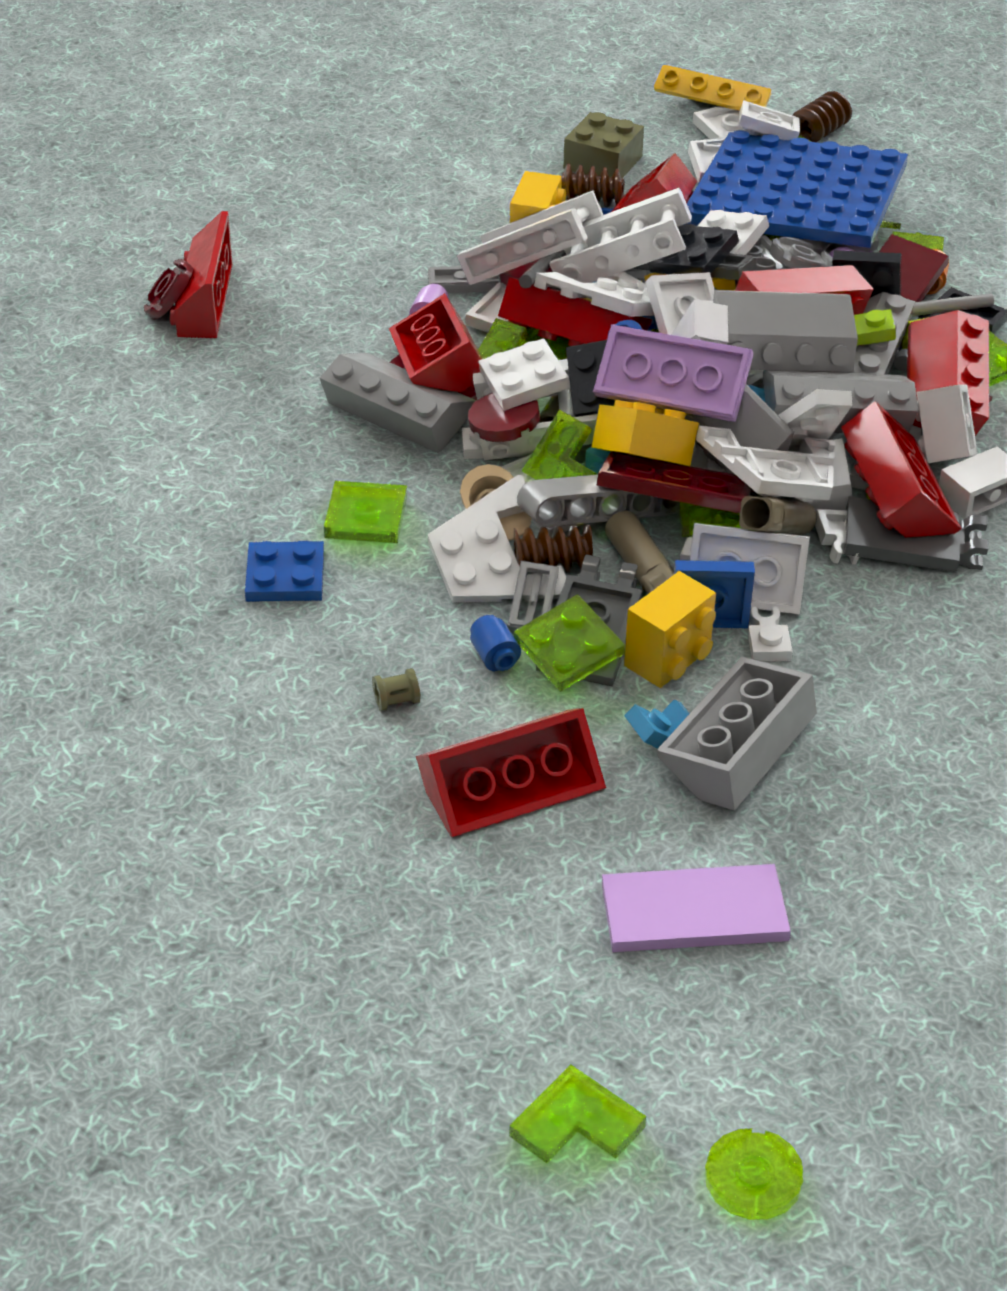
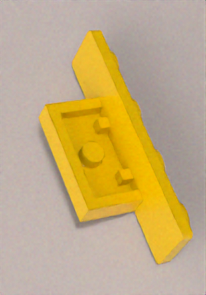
M669 65L662 66L654 84L656 92L738 111L741 109L743 100L766 107L771 96L770 88Z

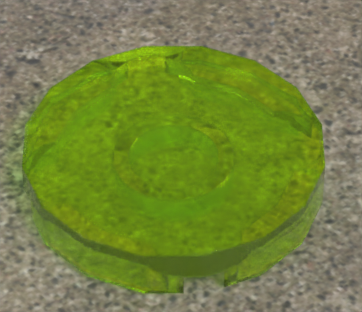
M745 1128L723 1135L711 1146L705 1165L706 1187L715 1202L730 1214L748 1220L771 1219L786 1213L798 1200L803 1185L802 1160L794 1147L778 1134L766 1130L765 1134L752 1133L753 1128Z

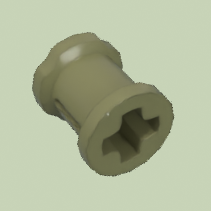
M413 668L406 669L405 674L387 678H382L380 675L372 677L374 697L380 711L387 710L388 705L407 701H411L412 704L420 703V687Z

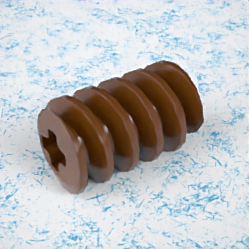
M828 91L794 112L792 116L799 117L800 120L798 138H805L809 142H818L842 125L848 123L852 117V108L847 98L839 92Z
M567 163L562 173L561 188L566 189L567 200L575 198L577 195L580 196L594 191L598 203L602 198L604 206L609 207L613 199H615L617 205L624 196L625 177L621 178L618 168L615 169L612 177H609L607 167H603L599 176L596 174L595 166H591L588 174H584L583 165H579L576 173H572L571 164Z
M576 525L570 526L567 537L561 526L555 527L552 537H550L546 527H541L537 538H535L531 528H525L522 539H520L517 530L514 528V555L519 567L521 561L547 564L555 567L558 563H562L565 572L570 573L573 562H577L581 572L585 555L593 556V540L590 525H585L582 536Z

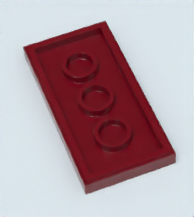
M614 451L610 452L601 467L596 484L597 486L739 514L742 499L745 496H751L753 490L737 475Z

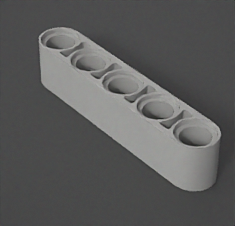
M598 475L533 480L524 484L517 495L518 506L543 527L605 522L621 511H631L637 518L668 516L678 513L686 504L597 486Z

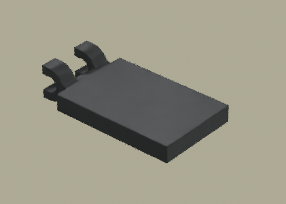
M849 496L846 506V544L844 555L855 556L856 553H859L857 557L953 572L957 571L958 565L966 566L968 569L982 570L983 556L973 554L987 555L988 539H982V532L973 530L986 531L988 525L986 515H971L964 520H959V513H954L961 527V530L956 534L905 538L895 528L888 530L882 524L876 514L880 508L871 499Z
M585 555L579 577L567 575L536 660V671L613 687L625 652L628 609L642 599V589L636 588L637 580L635 576L638 565L623 562L617 583L612 584L599 581L600 572H598V568L600 566V557Z

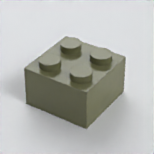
M590 112L564 138L563 169L569 163L571 164L572 172H576L579 165H583L584 174H588L591 166H595L596 174L600 176L603 167H607L608 175L612 177L615 169L618 168L621 178H623L643 156L644 126L634 124L630 120L608 117L604 113Z

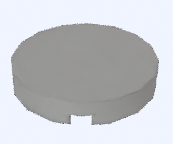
M783 237L779 240L775 238L769 249V254L775 260L791 269L832 266L833 259L825 251H822L820 255L814 252L815 247L812 244L790 237Z

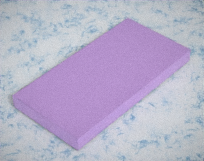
M611 325L593 393L597 397L632 403H645L654 405L656 408L671 409L736 422L753 358V351L748 348Z
M775 864L602 874V890L612 952L790 940L791 930Z

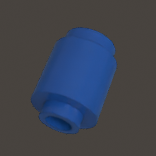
M484 615L472 624L470 640L486 668L493 672L512 668L520 658L521 648L506 623L494 615Z

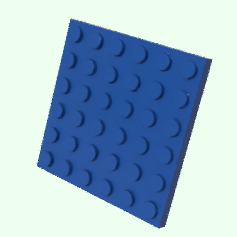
M742 130L729 132L687 202L692 215L691 222L688 224L699 225L711 210L735 213L749 212L757 215H767L769 227L763 234L871 248L907 166L908 154L900 153L895 149L873 150L864 145L840 146L832 141L816 143L809 142L805 138L782 140L774 134L754 136Z

